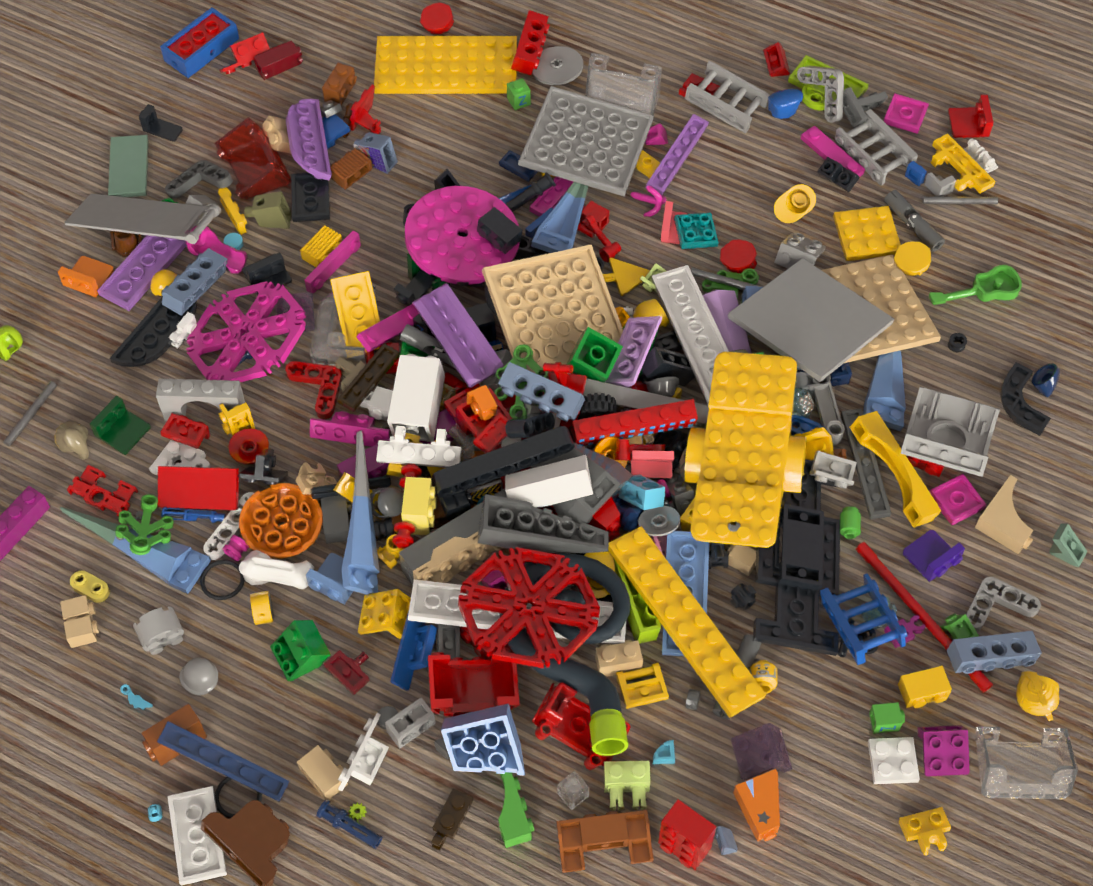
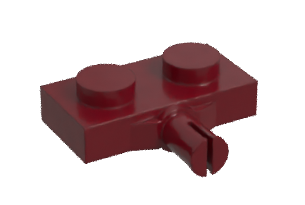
M339 650L324 663V667L353 695L370 681L369 677L360 668V665L369 659L364 651L355 659H352Z

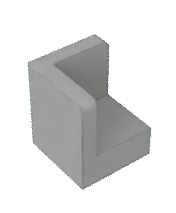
M930 172L927 174L925 186L935 197H944L953 192L956 179L952 175L943 179L940 175L935 176Z

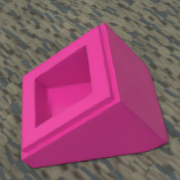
M661 123L650 127L646 138V145L668 144L667 132Z

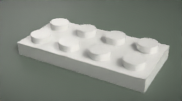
M213 786L167 796L180 885L227 875L223 851L201 830V821L208 814L217 812Z

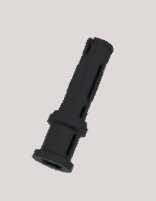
M545 172V175L539 180L532 181V186L506 203L512 212L537 195L542 196L543 192L550 187L556 186L548 172Z

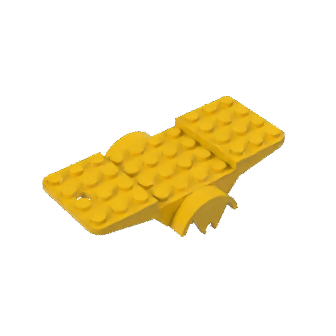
M721 352L716 356L708 404L706 428L691 427L686 449L685 482L697 483L691 522V535L695 540L762 548L771 547L775 543L784 491L801 493L802 477L804 476L807 437L791 436L797 363L792 357L738 352ZM731 522H738L740 527L737 531L733 532L729 530L728 525Z

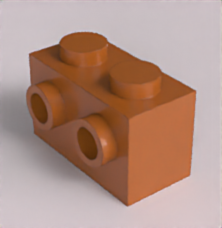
M337 63L322 87L324 102L332 100L342 106L356 83L357 77L355 76L354 67Z

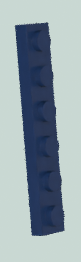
M167 721L157 740V743L280 802L289 783V780Z

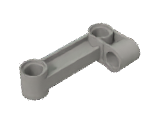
M798 372L796 374L794 395L798 397L809 394L814 396L821 425L832 436L833 446L840 444L845 428L840 418L830 382V375L823 379L822 383H819L818 380L808 373Z

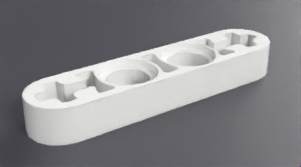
M248 492L240 498L238 510H231L204 544L205 555L209 556L211 560L220 559L224 555L222 548L225 544H229L231 536H238L241 533L239 522H234L233 518L241 513L244 504L254 494L253 492ZM224 530L232 532L227 538L220 536ZM217 547V551L213 550L210 552V548L215 549Z

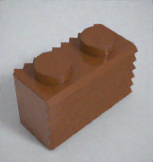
M354 148V150L348 151L338 162L335 161L331 164V179L346 190L372 170L371 159L357 148Z

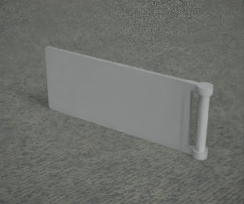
M90 194L65 221V225L174 238L195 244L199 239V235L212 219L221 213V208L216 204L211 205V207ZM205 213H207L206 216L202 219V221L197 225V227L193 231H191L193 227L198 223V221L202 218V216Z

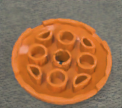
M290 483L270 485V488L261 492L258 490L246 501L239 517L240 532L248 547L253 551L259 550L274 559L293 557L308 549L315 542L322 529L323 515L318 501L312 499L309 494H302L298 485ZM286 522L285 524L278 526L279 523Z

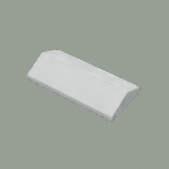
M583 455L506 475L505 491L507 498L533 503V507L541 508L592 495L593 489L587 456Z

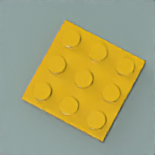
M889 206L834 212L833 218L846 261L877 258L892 254L894 256L901 244Z

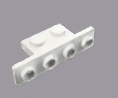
M376 713L374 719H368L363 729L367 732L365 736L360 735L355 745L358 747L357 752L352 751L346 762L350 764L349 768H344L338 778L341 781L338 790L343 791L350 776L371 785L389 748L370 738L381 714Z

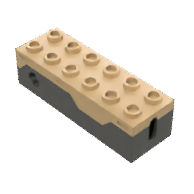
M505 489L493 495L507 498ZM483 502L399 552L402 572L412 586L414 580L446 583L457 573L468 570L475 562L482 561L493 551L503 548L478 543V527Z

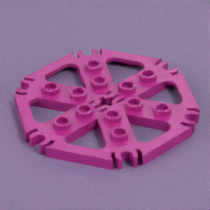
M266 281L227 291L226 293L229 297L222 294L223 300L221 302H217L214 299L215 307L211 303L208 305L197 322L196 328L188 336L187 343L190 347L186 348L187 354L207 380L217 379L244 382L267 376L264 370L271 374L270 367L272 365H277L278 368L281 367L278 360L284 364L305 330L306 323L303 320L306 318L305 311L287 289L279 283L275 287L272 282L268 283ZM258 292L259 294L246 315H244L235 304V299L242 295L245 296ZM284 298L289 304L290 310L283 314L268 317L278 300ZM213 314H218L228 326L227 328L201 333ZM289 333L281 347L277 350L271 349L264 340L265 338ZM223 349L212 366H207L200 358V355ZM248 351L256 361V364L252 368L234 372L242 357Z

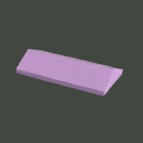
M715 290L702 295L728 350L745 349L748 353H751L746 331L728 319V313L739 306L735 291Z
M661 316L628 318L618 342L623 348L605 383L627 388L636 383L661 323Z

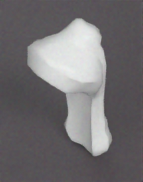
M259 550L250 552L239 564L240 573L243 574L245 581L251 585L275 582L294 586L298 589L308 587L306 574L310 568L314 570V566L307 560L300 563L275 560Z

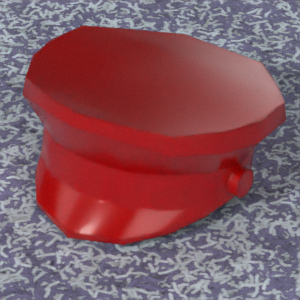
M444 3L431 4L422 10L420 23L431 34L437 35L448 32L454 23L452 10L449 5Z
M732 240L721 249L720 262L725 265L727 270L733 273H742L748 268L755 269L757 265L755 259L757 252L753 244L746 240Z

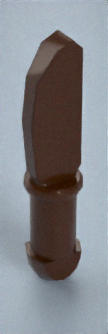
M352 103L347 104L345 116L343 117V121L349 128L351 125ZM349 133L343 135V137L347 138Z

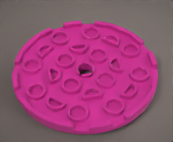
M468 186L444 187L426 194L411 208L405 223V244L414 262L429 275L432 273L440 277L441 281L457 284V282H469V285L485 282L482 269L512 262L517 255L519 243L504 254L496 249L490 241L480 236L477 232L478 220L495 207L517 226L518 222L512 211L503 201L484 190ZM458 232H464L467 234V236H459Z

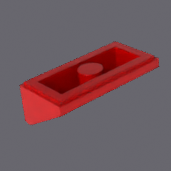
M779 42L763 49L770 77L791 74L784 48Z

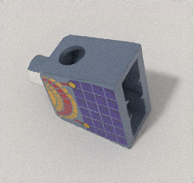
M369 132L362 139H356L354 142V148H357L371 159L372 167L386 174L398 162L389 136Z

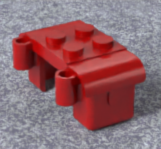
M561 682L556 686L554 685L555 683H552L532 719V722L537 726L535 736L539 740H544L551 735L586 757L584 766L588 770H594L600 765L604 766V762L612 761L614 755L602 756L594 753L592 750L589 726L591 721L590 706L573 697L577 694V691L565 683ZM625 721L626 732L628 734L631 726L628 722Z

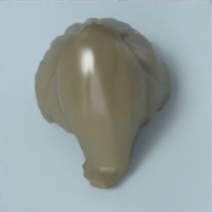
M67 421L56 429L54 443L60 451L64 453L66 451L75 452L83 460L89 456L86 443L88 430L84 425L75 421Z

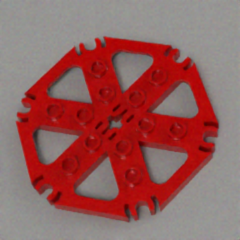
M515 547V551L513 548H509V556L503 555V552L500 550L497 557L495 552L462 583L460 593L467 595H459L458 599L459 609L474 645L476 646L478 643V650L485 646L489 647L487 656H492V659L539 668H544V664L547 668L550 667L551 658L555 659L558 665L561 664V657L565 662L596 631L598 620L591 617L599 618L600 606L582 568L578 571V564L574 567H568L570 559H565V556L519 547ZM523 563L549 565L551 569L533 586ZM498 570L502 573L509 591L479 586L478 584L491 571ZM569 584H575L579 587L585 604L554 598ZM528 603L532 604L531 609L526 608ZM482 609L504 614L486 632H481L477 628L472 611ZM549 622L578 627L580 633L567 646L561 647ZM524 627L536 651L533 656L510 653L505 649V646Z

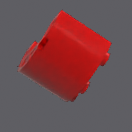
M434 652L428 655L430 707L433 713L440 714V711H444V716L453 717L504 704H509L510 710L520 705L517 663L492 658L485 660L484 657H474L472 660H463L461 657L450 659V655H444L443 652Z

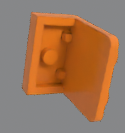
M81 256L72 270L61 266L58 274L63 286L97 297V290L112 275L114 268L106 263Z

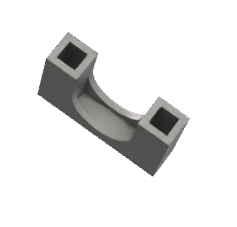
M158 380L156 398L165 421L169 419L172 413L186 416L187 403L192 401L207 402L219 409V405L223 403L227 411L245 403L240 381Z

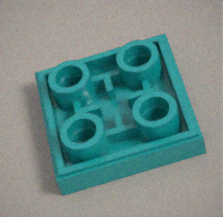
M711 213L675 215L674 221L681 249L718 247L719 242Z

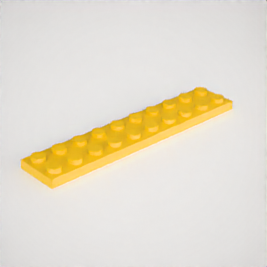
M642 526L608 543L609 553L729 718L765 698L766 693Z

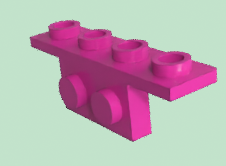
M345 411L335 412L331 421L310 419L311 438L356 444V433L362 430L364 446L371 447L378 444L379 440L384 441L390 437V430L374 427V417H369L365 414H349Z

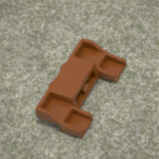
M647 810L626 813L611 811L602 816L587 814L583 818L556 821L562 873L585 870L583 852L628 847L630 864L653 862L654 860Z

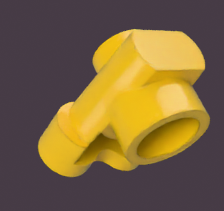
M397 534L389 536L386 545L383 548L380 546L377 549L378 558L390 569L398 563L396 560L400 557L399 552L404 550L398 547L395 548L396 545L392 542L393 536Z

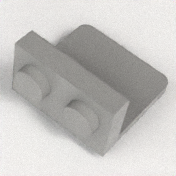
M791 233L781 242L774 263L790 268L803 258L815 266L817 258L825 251L826 246L822 245L818 240L805 238L801 233Z

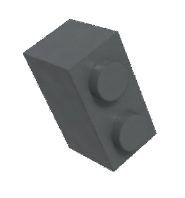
M341 495L321 498L326 544L347 541L350 526L349 514L352 512L351 502H347V499Z

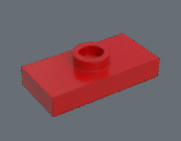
M499 412L474 439L473 444L485 454L494 451L507 437L505 426L509 419Z

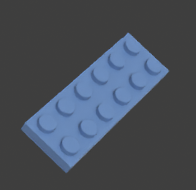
M673 531L667 534L666 559L707 614L709 542L695 540L691 532ZM663 627L662 655L684 656Z

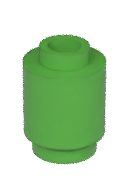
M845 507L840 513V534L847 539H854L861 534V514L856 507Z

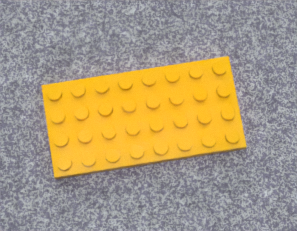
M377 36L374 94H507V83L516 80L517 71L512 70L511 66L517 50V36Z

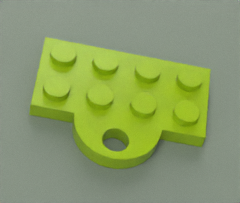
M806 55L789 76L788 82L802 89V101L807 107L814 110H825V86L800 82L797 78V71L804 66L833 67ZM819 71V72H818V78H819V80L821 81L822 78H823V75H822V73ZM842 72L844 75V90L851 87L857 98L863 96L869 84ZM833 91V92H832V98H833V100H836L837 95H836V93ZM814 98H815V99H818L819 101H818V102H814V101H812L811 99H814Z

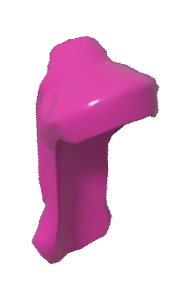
M208 226L199 235V239L195 244H190L186 241L188 250L193 255L198 256L210 248L227 258V268L232 274L240 273L242 268L245 267L247 261L246 252L222 243Z

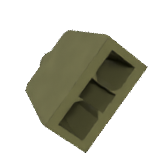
M282 192L257 195L254 197L253 206H246L244 209L245 217H255L260 227L290 228L292 212Z

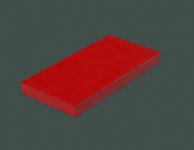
M158 466V507L238 510L239 468Z

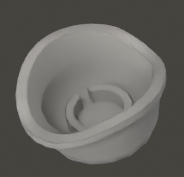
M201 657L194 658L180 671L181 685L191 694L205 695L215 688L218 682V670L207 659Z

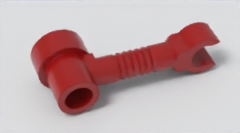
M589 214L582 222L589 230L593 231L604 245L599 250V255L604 262L608 263L610 258H615V255L622 248L618 242L611 243L598 227L594 216Z
M617 439L615 460H631L632 451H665V445L629 444L628 439Z

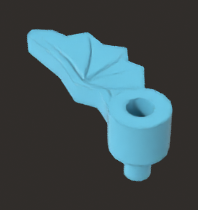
M124 684L121 686V692L124 695H128L129 703L134 708L144 710L145 708L153 707V704L145 701L140 695H134L129 685Z

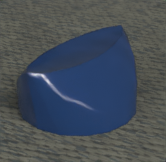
M1054 363L1046 364L1035 372L1031 382L1041 394L1048 398L1058 383L1060 369Z

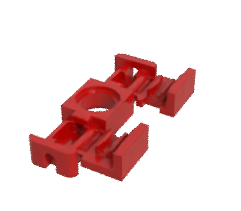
M88 465L80 478L78 476L74 477L72 480L74 484L72 486L69 485L67 488L68 493L71 496L75 493L84 497L87 504L102 511L107 508L117 513L116 515L119 518L121 511H128L130 507L128 501L134 492L138 493V489L120 480L118 489L111 493L97 486V479L99 477L105 478V473ZM96 494H104L101 501L94 502L93 498Z

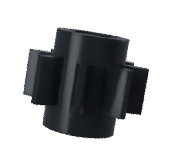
M741 583L731 591L732 599L730 602L736 609L740 607L746 610L755 604V594L757 592L751 584L747 586Z

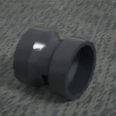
M391 517L385 518L384 523L378 520L373 521L376 541H380L384 536L388 538L394 534Z

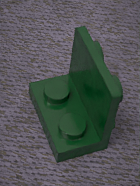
M117 395L90 423L95 437L123 455H126L151 428L149 423L128 411L123 399Z

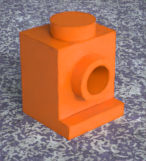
M486 385L467 393V404H471L474 414H478L481 420H488L496 414L497 404Z

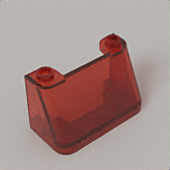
M249 117L215 142L218 156L230 163L239 182L236 184L237 189L235 192L241 199H251L257 195L284 187L291 182V177L278 151L274 150L269 143V137L265 135L263 128Z

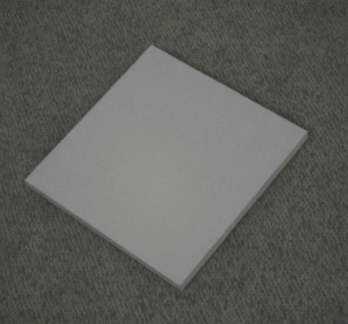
M551 86L518 165L543 173L548 172L556 177L625 197L654 116Z
M803 258L728 313V319L780 355L792 357L796 361L797 367L819 382L894 322L893 317Z

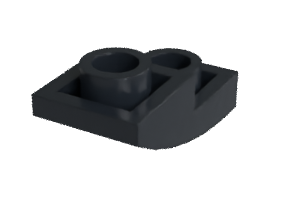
M829 157L826 158L817 171L821 176L847 192L851 191L860 178L856 173L846 169Z

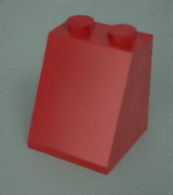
M612 496L592 516L591 521L588 523L591 526L607 531L608 543L617 539L620 535V513Z

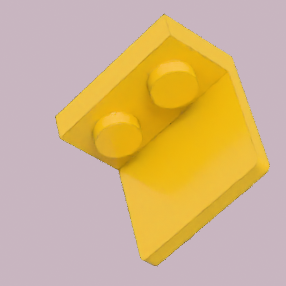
M399 589L365 595L358 633L363 635L387 630L401 639L411 598Z

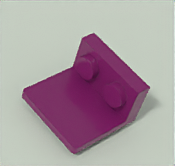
M962 725L917 727L918 737L923 740L924 775L946 776L967 775L970 773L968 729Z

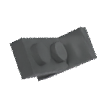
M851 87L844 90L843 111L853 129L864 123L868 118L864 111L880 107L888 98L885 91L881 93L874 92L867 97L860 96L857 98Z

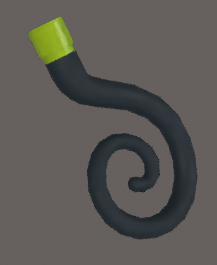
M559 553L558 555L565 556V559H570L568 567H574L578 564V571L582 568L585 576L602 585L610 593L613 600V611L610 617L601 626H598L596 631L583 644H598L611 639L623 628L630 614V597L625 583L611 568L598 560L583 555ZM534 562L524 564L533 586L551 569L549 565ZM562 590L554 598L585 604L582 594L575 590ZM549 622L555 632L572 641L580 633L578 627ZM525 627L508 643L515 654L533 656L536 653ZM562 657L561 664L559 665L555 659L551 658L550 667L548 668L545 664L544 668L530 666L539 674L559 683H565L588 698L591 715L589 726L594 753L602 756L620 754L628 748L625 719L622 717L620 698L614 684L603 673L569 658L564 662Z

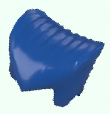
M794 88L774 92L768 97V110L771 111L774 118H789L796 113L803 99V93Z

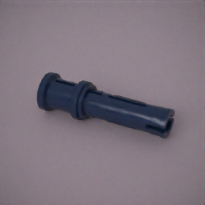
M326 799L319 807L316 817L332 823V827L344 829L373 847V849H376L383 838L381 835L376 834L363 824L349 817L345 809L340 810L335 807L329 799ZM353 827H356L357 829H359L360 831L364 832V833L367 834L368 836H365V835L361 834V833L358 832L357 830L353 829Z

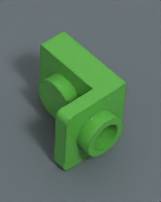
M954 613L945 619L946 622L940 626L942 630H948L953 639L979 636L966 614L956 615Z

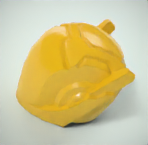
M1024 671L1021 673L1017 684L1016 696L1018 704L1026 713L1036 716L1046 715L1048 721L1053 720L1051 712L1056 710L1059 704V684L1053 679L1039 676L1037 672Z

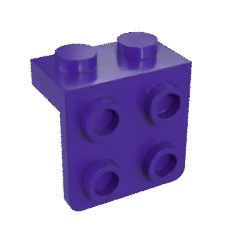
M929 530L905 547L903 555L931 582L936 577L939 578L945 574L951 566L959 564L963 559L962 555L965 548L960 542L951 548L934 530Z

